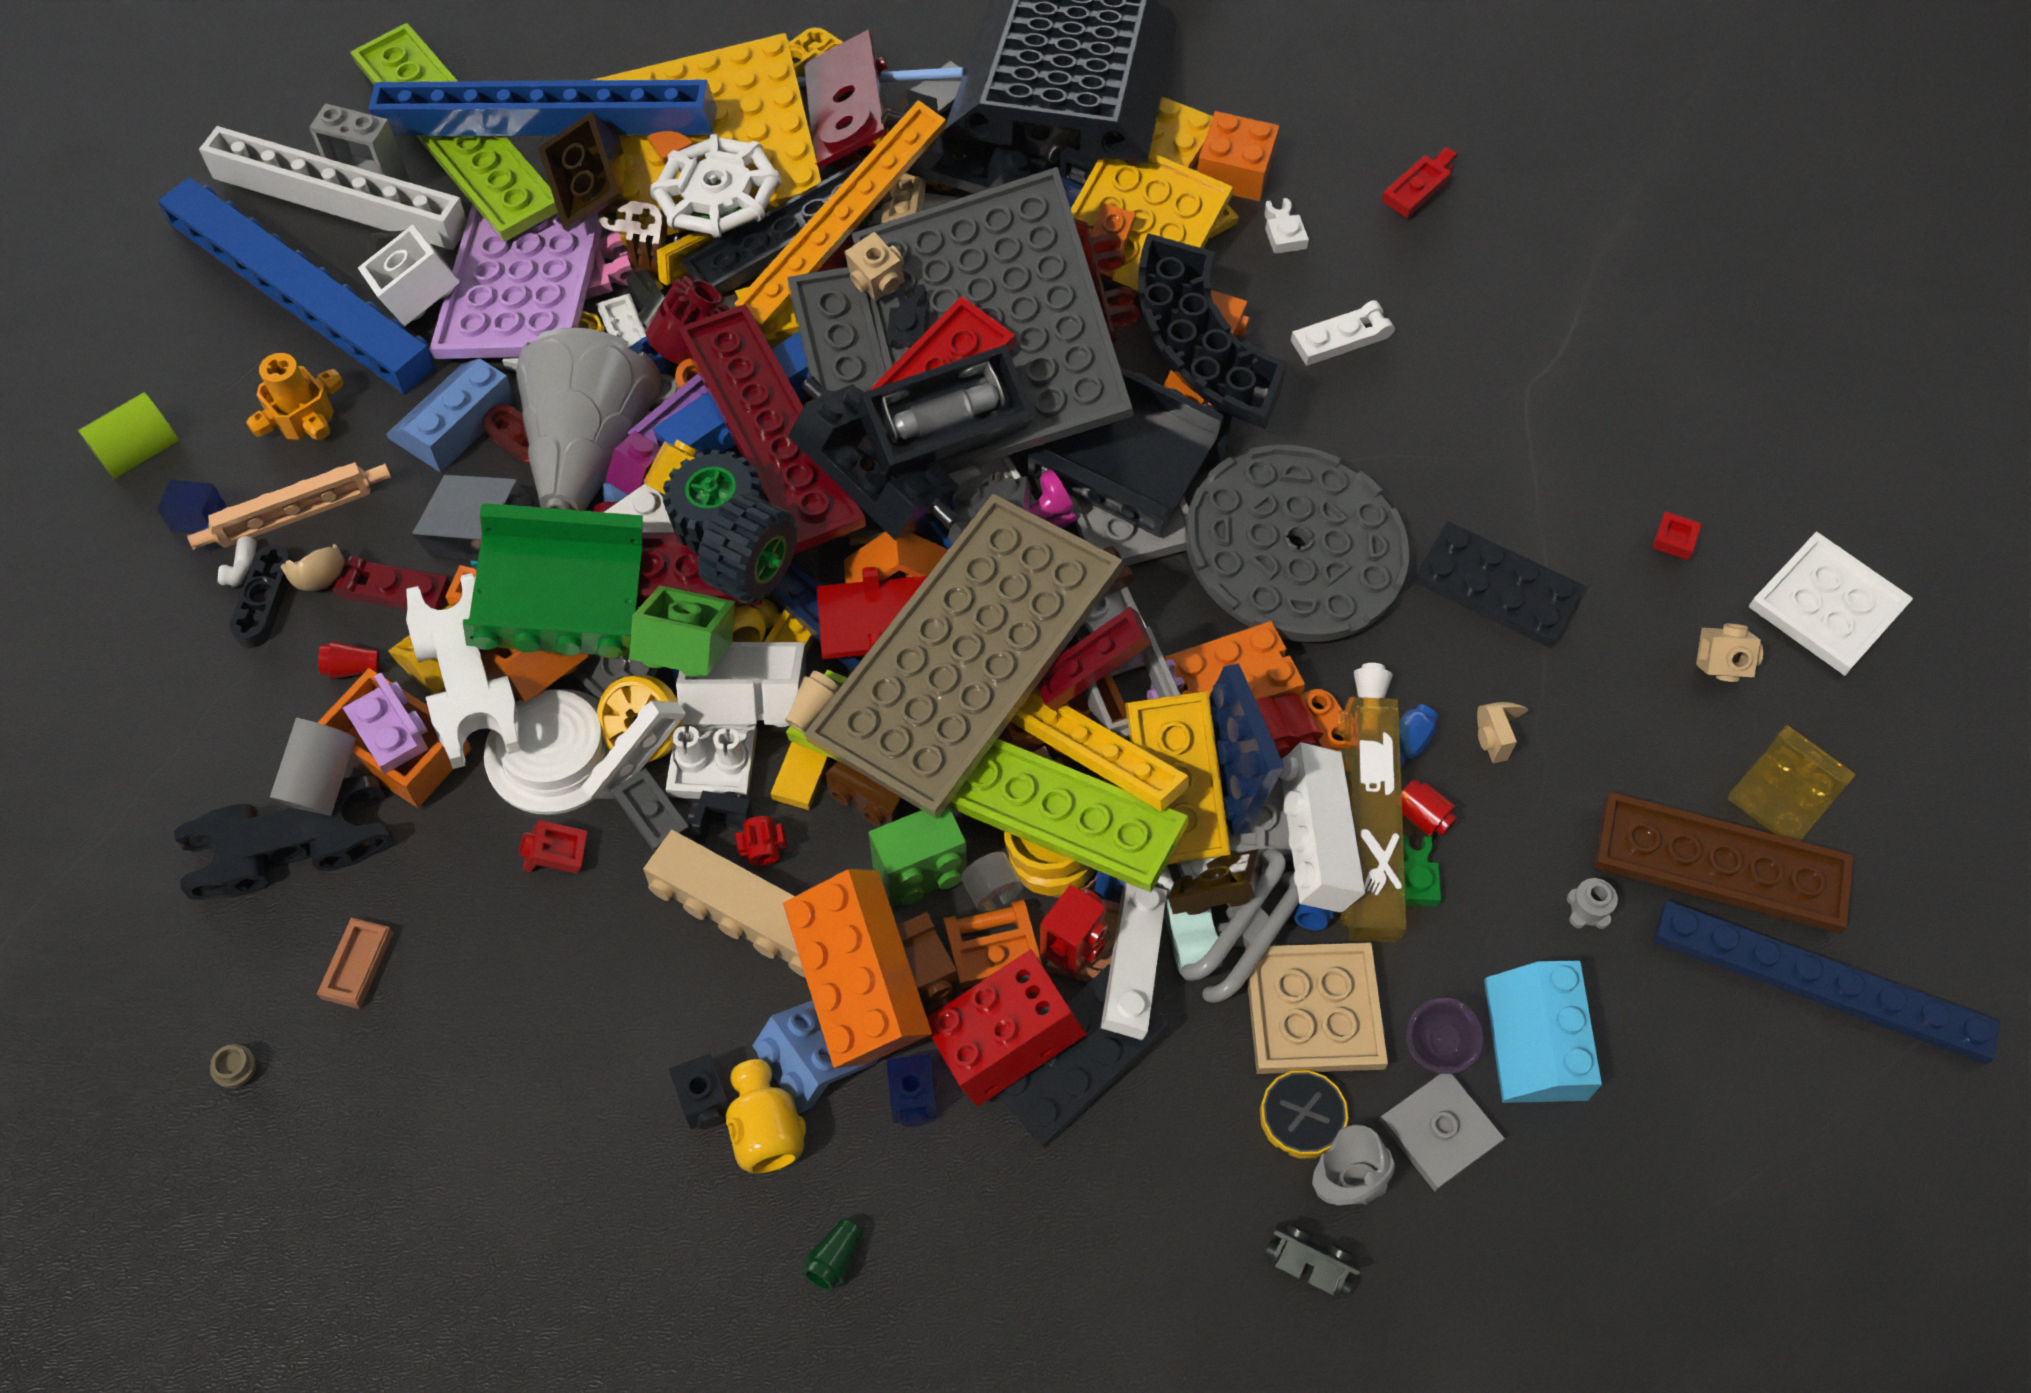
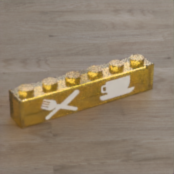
M1350 697L1345 710L1338 713L1337 732L1338 735H1344L1345 740L1344 748L1340 747L1339 752H1342L1365 894L1341 913L1342 925L1349 928V940L1399 942L1406 931L1398 699Z

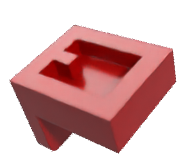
M539 820L530 833L525 832L519 848V856L525 857L522 870L532 872L536 865L577 874L582 867L587 831Z

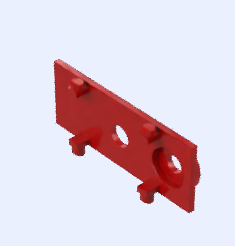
M865 567L862 569L863 582L817 586L822 659L866 655L927 576L879 580L877 567Z

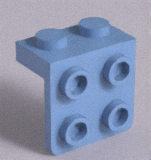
M813 1000L772 1015L753 1044L759 1059L764 1060L771 1067L772 1075L781 1089L787 1091L792 1096L799 1114L813 1108L829 1083L870 1067L878 1061L877 1059L860 1066L833 1068Z

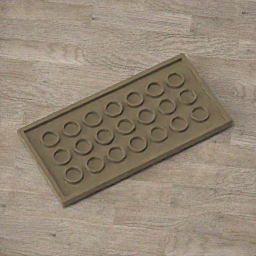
M992 494L804 733L806 740L938 819L1123 571V560Z

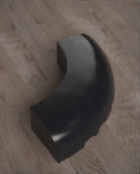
M1148 233L1141 252L1138 291L1143 318L1158 353L1179 379L1201 398L1235 418L1266 429L1282 390L1287 361L1267 354L1247 341L1240 342L1230 332V325L1222 316L1217 305H1214L1211 296V281L1215 259L1214 251Z

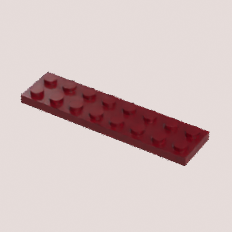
M744 304L678 327L679 338L741 455L749 461L750 466L753 465L757 470L766 501L790 512L794 516L798 528L796 535L798 537L794 554L866 527L865 516L858 504L788 437L804 407L748 306Z

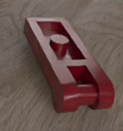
M348 556L343 568L345 573L342 578L337 579L333 592L347 600L407 610L406 589L418 586L425 604L430 608L441 610L451 584L448 577L444 575L366 562L357 556ZM359 578L368 579L366 585L357 584Z

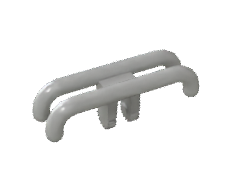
M1268 849L1262 853V862L1268 865V867L1259 879L1255 898L1240 906H1229L1226 914L1231 920L1229 923H1217L1215 931L1218 939L1208 953L1198 962L1186 964L1181 969V975L1184 979L1189 981L1200 980L1217 969L1232 947H1248L1225 980L1217 985L1204 988L1202 996L1207 1002H1221L1231 997L1241 988L1299 903L1298 890L1294 882L1295 872L1289 871L1283 874L1286 860L1280 851ZM1282 876V883L1288 887V890L1271 915L1268 916L1261 908V905Z

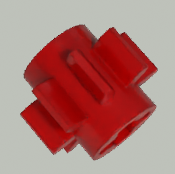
M769 816L750 818L743 823L744 832L735 833L737 852H739L740 858L748 857L749 864L753 866L773 864L780 858L778 850L787 849L785 830H783L782 824L774 825L773 818Z

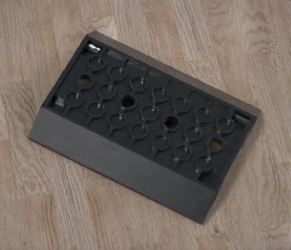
M990 0L949 114L946 128L944 129V136L954 137L960 141L977 140L985 141L992 145H1012L1017 129V121H1021L1032 126L1043 124L1057 126L1063 130L1081 129L1079 154L1089 155L1095 159H1119L1131 164L1139 162L1148 163L1177 23L1158 0ZM1117 132L1118 136H1115L1112 133Z

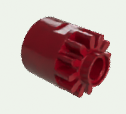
M684 276L682 281L676 279L646 327L647 340L661 356L671 362L680 364L690 357L679 338L678 327L724 312L730 308L722 304L725 298L708 282L700 279L692 282L687 276Z

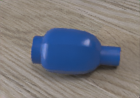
M1419 704L1416 709L1407 710L1396 725L1391 736L1394 772H1398L1406 760H1412L1420 756L1434 738L1437 731L1436 721L1439 716L1432 708Z

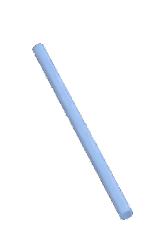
M964 67L889 71L881 72V75L878 77L879 82L963 78L965 69ZM797 77L799 87H806L805 77Z

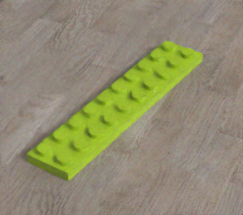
M408 23L350 52L354 62L373 85L375 82L457 81ZM416 136L504 242L558 213L549 185L506 136Z
M827 670L824 674L839 687L847 679V677ZM792 726L786 731L790 741L839 761L809 743L804 733ZM1000 739L994 742L948 804L949 808L1150 893L1153 891L1189 824L1188 815L1168 807L1160 812L1121 788Z

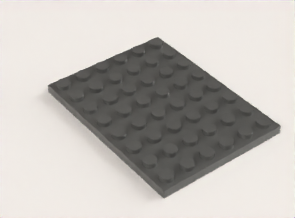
M1058 167L851 233L854 245L875 232L888 247L893 245L897 248L904 260L902 270L905 282L900 285H904L907 297H912L916 294L917 284H924L926 288L927 298L923 306H926L929 312L928 329L963 296L1012 332L1016 337L1018 343L1009 353L1035 416L1025 430L934 461L938 466L944 468L948 474L1134 416ZM896 291L884 295L877 301L867 293L886 372L910 348H890L887 342L890 308L900 307ZM947 416L942 420V422L947 421Z

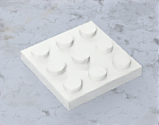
M1816 532L1757 594L1748 607L1846 676L1903 612L1913 598Z

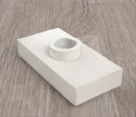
M630 293L596 303L606 332L628 341V348L641 338L646 337L645 328L638 317V312Z

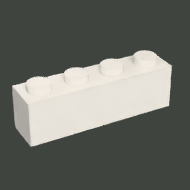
M1300 742L1282 759L1285 768L1279 776L1282 780L1284 811L1288 821L1289 847L1292 850L1295 870L1294 882L1298 890L1299 904L1342 913L1365 894L1342 752Z

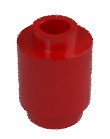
M1416 779L1412 780L1395 801V804L1401 808L1400 814L1428 836L1433 837L1436 833L1444 836L1458 819L1453 814L1457 807L1428 783L1424 782L1421 784Z

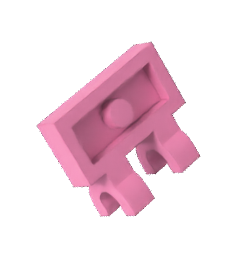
M612 232L606 237L600 238L585 300L612 292L613 287L611 283L616 282L618 285L628 286L626 280L633 270L627 248L624 246L620 234ZM607 257H608L609 259L614 260V261L611 262V263L605 264L604 258H607Z

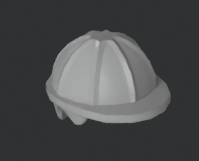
M1363 1125L1346 1126L1339 1130L1330 1149L1326 1153L1321 1154V1159L1314 1171L1312 1185L1317 1196L1327 1203L1335 1205H1367L1386 1192L1387 1185L1395 1169V1164L1390 1150L1384 1146L1379 1135L1374 1130Z

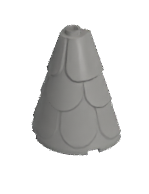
M558 328L540 333L538 340L532 343L527 342L523 346L518 358L516 380L523 408V423L529 443L528 458L541 508L585 511L602 487V483L606 480L614 448L628 437L627 432L644 418L659 396L663 380L658 367L652 359L644 352L637 354L629 349L628 341L620 337L587 328Z

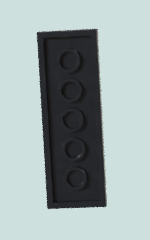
M857 161L768 211L760 221L753 220L681 260L686 272L693 281L700 279L714 286L723 297L743 283L757 279L863 161ZM890 191L870 213L879 210L883 204L893 199Z

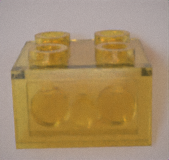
M1786 725L1761 758L1730 792L1728 799L1774 834L1801 841L1856 774Z

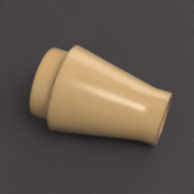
M813 671L809 677H804L785 721L796 730L805 733L840 687L824 674Z

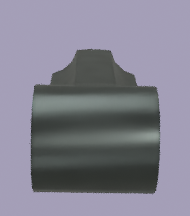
M645 268L642 271H633L626 281L628 283V293H630L641 310L638 317L647 327L668 290L662 286L653 272Z

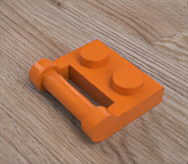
M1024 899L1011 902V907L959 919H956L955 915L943 918L945 934L953 963L957 970L960 989L977 985L1030 949H1032L1042 964ZM1012 923H1015L1018 928L963 942L961 935Z

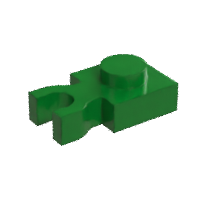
M1401 835L1398 841L1399 854L1404 861H1397L1395 866V875L1402 885L1400 889L1396 888L1397 905L1438 907L1441 901L1439 863L1428 862V856L1433 846L1432 836H1424L1421 842L1422 850L1417 851L1410 847L1409 835Z

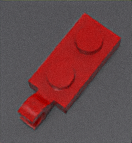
M1446 147L1433 160L1424 155L1383 192L1381 201L1408 219L1449 182L1451 172L1455 167L1451 162L1458 156V153Z

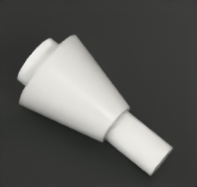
M1365 663L1362 665V668L1354 671L1360 709L1362 711L1361 734L1364 736L1377 735L1378 712L1381 711L1393 674L1385 670V666L1379 663Z

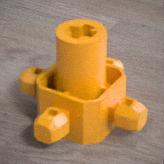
M274 353L267 356L259 366V373L263 383L259 384L256 394L264 410L262 412L260 410L257 411L246 421L251 432L256 437L263 436L273 431V428L276 426L287 439L300 440L309 435L313 439L322 440L329 436L330 427L328 422L331 421L334 410L327 395L334 394L343 386L344 382L335 369L326 370L318 374V378L315 379L304 366H298L294 357L289 354Z

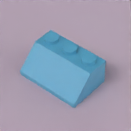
M1538 961L1486 977L1484 984L1502 1103L1588 1101L1600 1088L1602 1082L1580 961Z

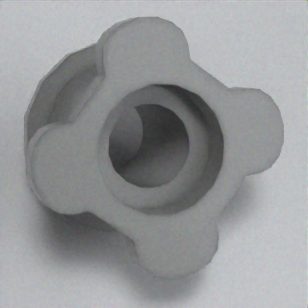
M1597 878L1586 879L1580 883L1577 889L1571 890L1567 895V901L1571 905L1572 914L1569 917L1570 923L1575 928H1583L1585 925L1596 926L1599 929L1608 927L1611 923V916L1609 914L1614 911L1618 901L1615 889L1608 882Z

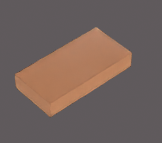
M351 918L317 992L320 999L361 1009L394 934L392 929L388 926Z

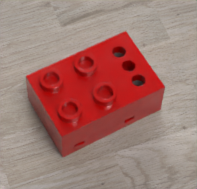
M1032 949L927 1017L933 1041L958 1085L977 1107L1087 1035Z

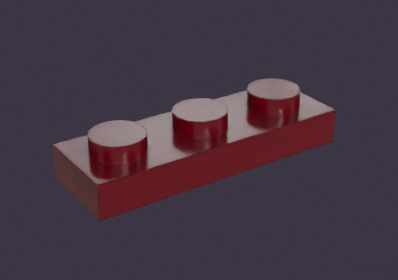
M1128 607L1056 659L1038 683L1040 693L1047 707L1054 711L1152 644L1142 619L1136 610Z

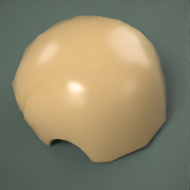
M333 544V548L326 547L315 550L297 562L288 560L285 564L281 565V568L289 582L299 590L315 592L326 589L340 577L344 568V558L338 546Z

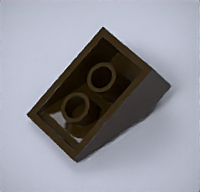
M591 111L538 147L563 229L567 232L623 196L625 154L618 133L594 112Z

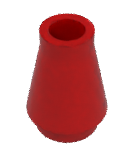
M331 641L330 644H321L318 657L319 674L329 676L330 679L364 674L368 668L378 673L379 650H370L336 641Z

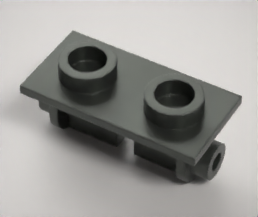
M1288 1223L1286 1228L1277 1224L1274 1235L1281 1239L1279 1243L1270 1240L1263 1255L1271 1260L1270 1265L1300 1278L1305 1264L1308 1263L1314 1266L1308 1280L1309 1284L1336 1298L1339 1294L1348 1297L1354 1280L1348 1278L1347 1275L1349 1272L1357 1276L1360 1273V1265L1353 1262L1355 1255L1333 1243H1330L1328 1249L1312 1242L1313 1234L1295 1224Z

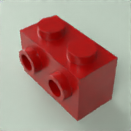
M1070 884L1040 923V955L1074 978L1087 960L1091 963L1095 962L1106 945L1103 936L1108 928L1105 924L1106 907L1103 905L1102 900L1088 889L1079 890Z

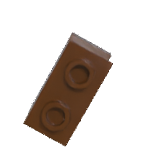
M840 761L826 772L828 791L831 797L841 805L848 806L850 804L860 810L863 817L874 826L880 827L881 825L884 826L899 820L909 803Z
M926 912L897 925L925 1014L931 1015L958 997L957 970Z

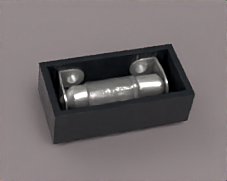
M1006 344L863 392L856 407L884 478L1025 430L1035 416Z

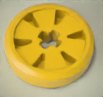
M633 675L620 678L607 687L599 701L597 716L601 725L603 742L610 751L615 746L616 739L626 732L635 721L634 717L638 716L639 710L650 701L678 703L674 693L665 683L649 675ZM682 720L648 762L664 757L674 748L673 733L678 727L682 726Z

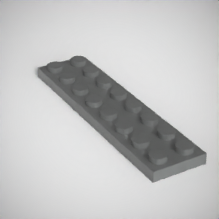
M848 267L788 276L787 285L809 377L814 376L826 390L836 391L851 384H854L864 392L868 391L886 373L866 291L862 293L856 288L850 278ZM861 507L860 509L865 516L866 527L847 534L850 546L869 543L885 532ZM923 526V527H921V528H919V529H917V530H915V531H913V532H911V533H913V534L924 533V531H925V526Z

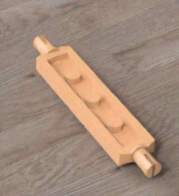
M355 462L337 467L324 474L307 480H301L291 486L263 494L255 499L208 515L209 528L187 535L193 550L214 542L226 548L237 544V540L240 537L248 536L253 538L370 495V485L389 479L391 476L385 463L367 471H363Z

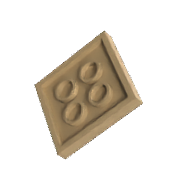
M1372 943L1269 946L1247 978L1257 1074L1288 1073L1296 1070H1310L1313 1072L1385 1070L1388 1060Z

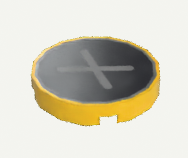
M1310 1070L1290 1071L1277 1077L1266 1089L1260 1106L1261 1127L1268 1140L1276 1148L1279 1147L1283 1151L1288 1152V1155L1299 1159L1317 1158L1330 1149L1339 1130L1346 1127L1348 1122L1347 1103L1339 1088L1326 1076Z

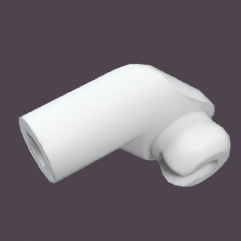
M243 536L237 540L234 565L228 566L223 564L219 566L217 582L220 585H231V588H235L243 584L256 555L257 543L253 538Z

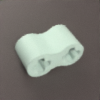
M1166 898L1164 919L1171 939L1178 973L1181 974V969L1184 965L1196 963L1208 953L1218 939V935L1213 924L1211 908L1196 915H1189L1186 912L1173 914L1169 898Z

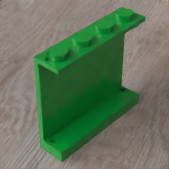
M481 503L479 517L482 537L469 619H463L466 646H475L483 650L494 648L517 649L526 653L552 651L563 655L581 653L596 654L606 658L629 657L632 615L636 612L643 547V515Z

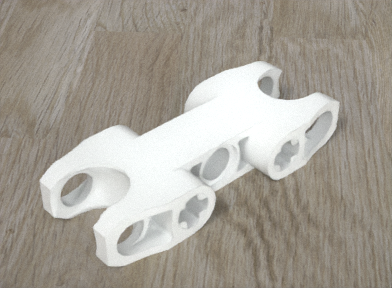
M472 573L461 575L462 597L455 606L446 610H436L426 605L418 586L406 589V621L417 661L419 663L438 658L446 691L426 696L432 725L438 740L448 754L453 769L465 766L463 744L465 739L478 729L488 728L498 732L504 740L508 754L520 751V718L508 676L488 680L480 649L475 646H466L463 619H469L475 583Z

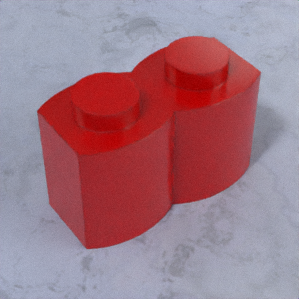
M1288 694L1275 699L1270 697L1255 699L1280 758L1285 755L1287 756L1300 742L1318 746L1317 741L1324 735V732L1300 695Z

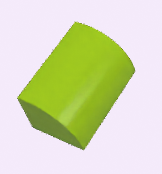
M145 392L78 430L91 451L114 480L180 441L164 416Z

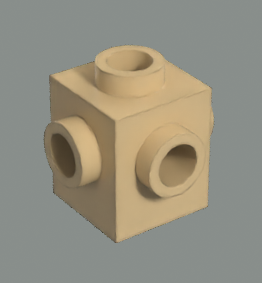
M875 232L845 251L850 278L860 292L867 291L875 301L886 294L893 293L900 284L905 282L902 265H904L902 255L893 245L888 247Z
M1728 623L1724 624L1723 629L1702 628L1696 665L1707 675H1716V678L1719 680L1738 682L1740 677H1755L1756 666H1759L1763 659V646L1760 643L1761 640L1748 631V627L1744 625Z

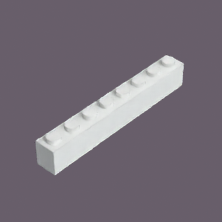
M216 126L199 148L212 178L396 234H401L413 224L430 244L454 250L465 230L467 219L460 197L219 126Z

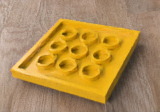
M1150 152L1148 163L1139 162L1131 164L1119 159H1098L1075 200L1071 212L1073 218L1083 219L1089 229L1092 230L1102 203L1136 213V220L1113 281L1097 276L1094 277L1139 296V264L1147 234L1150 233L1204 248L1234 191L1233 187ZM1086 242L1082 244L1084 252L1088 244Z

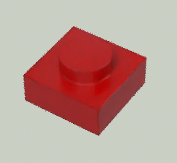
M1665 511L1652 548L1689 560L1702 523Z

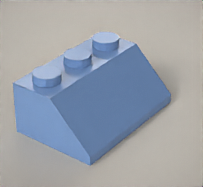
M480 358L461 364L386 433L387 438L442 473L515 403L507 375Z

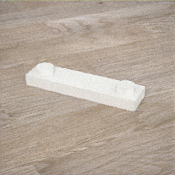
M1125 883L1122 888L1101 1023L1102 1029L1143 1040L1148 1032L1167 890L1154 887L1150 893L1128 883Z

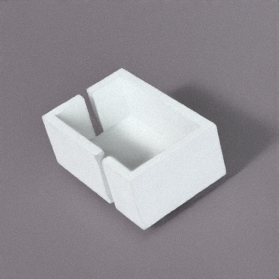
M732 642V645L708 676L692 677L683 674L679 670L676 682L678 704L686 713L682 718V725H695L698 727L735 725L737 727L757 725V720H764L765 725L777 727L790 726L785 719L790 713L804 677H807L805 642Z

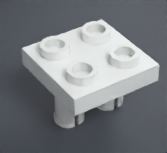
M682 725L678 727L673 733L675 746L671 752L666 784L667 796L700 799L702 790L720 794L727 791L736 792L748 799L757 737L756 725L737 727L735 725H710L706 727Z

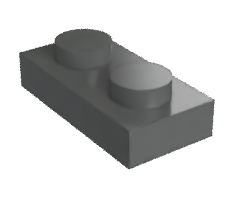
M646 768L611 789L616 801L654 853L671 829L685 837L691 834L687 823Z

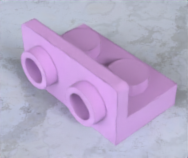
M379 673L374 676L379 688L344 706L343 709L380 769L386 774L428 750L421 736L428 730L415 710L408 714L402 706L409 701L397 681L388 684L383 674Z

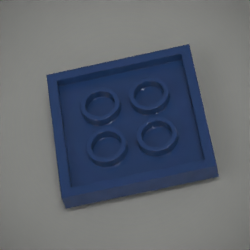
M1232 664L1223 667L1216 684L1213 686L1209 700L1225 817L1232 835H1238L1249 831L1285 767L1240 664Z

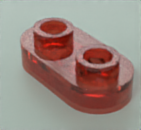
M497 405L489 409L483 418V424L489 438L516 459L529 462V443L523 423V414L510 405Z

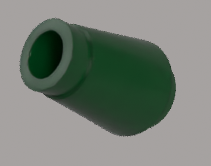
M841 1219L804 1258L806 1265L802 1269V1273L805 1278L813 1285L825 1291H832L836 1285H841L859 1240L863 1235L860 1228L848 1220Z

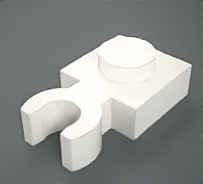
M1283 198L1282 209L1280 210L1275 209L1271 201H1266L1264 215L1267 222L1265 230L1274 254L1307 249L1309 239L1300 215L1290 216L1292 205L1288 198Z

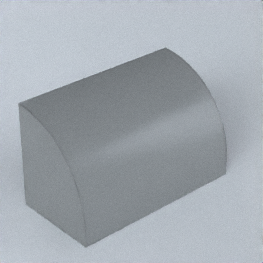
M296 718L270 798L296 809L331 816L356 737L320 723Z

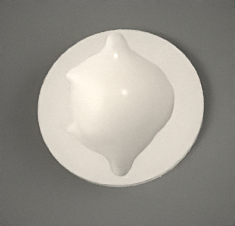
M552 689L544 691V693L533 697L526 703L521 700L516 702L520 718V751L508 754L502 736L492 729L485 744L484 765L489 781L495 791L506 802L518 809L545 815L573 811L595 800L588 797L582 786L591 776L593 768L603 761L610 752L603 742L601 725L597 716L600 700L581 691Z

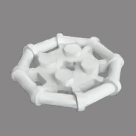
M710 134V138L680 151L672 150L667 155L668 161L657 182L651 185L650 195L653 199L657 200L667 218V225L672 229L679 230L683 228L712 234L713 238H720L724 232L753 220L760 221L765 217L767 204L774 190L781 185V174L774 170L764 153L763 145L757 141L746 143L721 138L718 134ZM706 157V159L697 162L698 158ZM753 163L758 170L749 171L748 167L746 169V166ZM678 171L681 172L678 179H675ZM717 180H721V183L718 184V185H714V186H710V185H709V184H714V183H716ZM760 186L755 198L753 199L749 195L752 187ZM681 194L684 200L675 205L671 196ZM693 211L709 214L710 219L691 216Z

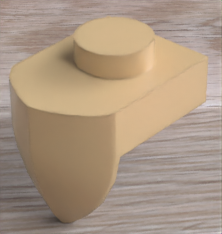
M1496 702L1478 707V738L1482 749L1488 750L1492 763L1508 760L1517 743L1509 721L1528 712V708L1510 702Z

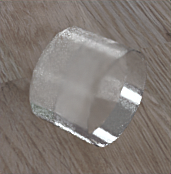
M995 852L979 858L970 864L961 875L965 888L975 906L981 912L994 910L1005 905L1015 898L1023 888L1022 881L1004 852Z

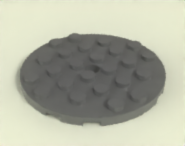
M1296 445L1256 447L1250 449L1248 454L1234 459L1231 457L1227 458L1212 469L1208 477L1197 488L1185 522L1186 550L1192 569L1200 584L1222 609L1243 624L1254 627L1272 621L1281 639L1298 642L1331 641L1356 634L1369 627L1394 602L1404 583L1409 564V544L1404 523L1396 508L1392 509L1381 495L1383 489L1361 470L1357 474L1340 464L1341 458ZM1288 537H1300L1306 545L1297 549V546L1292 544Z

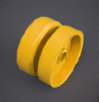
M1004 831L1011 868L1018 881L1032 892L1047 896L1062 895L1070 884L1080 888L1095 873V869Z

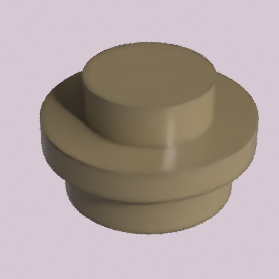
M243 1045L224 1046L211 1059V1077L218 1085L224 1088L239 1087L253 1076L256 1069V1058Z

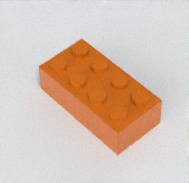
M847 869L783 902L833 1068L866 1065L932 1034L879 870Z

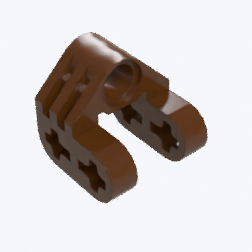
M618 199L598 212V220L605 229L626 235L629 258L634 272L642 271L646 268L653 272L655 276H659L657 250L686 236V231L667 236L668 225L664 212L661 208L650 203ZM619 211L626 215L625 220L616 219L614 222L609 219L610 213ZM650 214L655 217L654 224H649L647 228L646 225L638 222L639 217L646 218Z

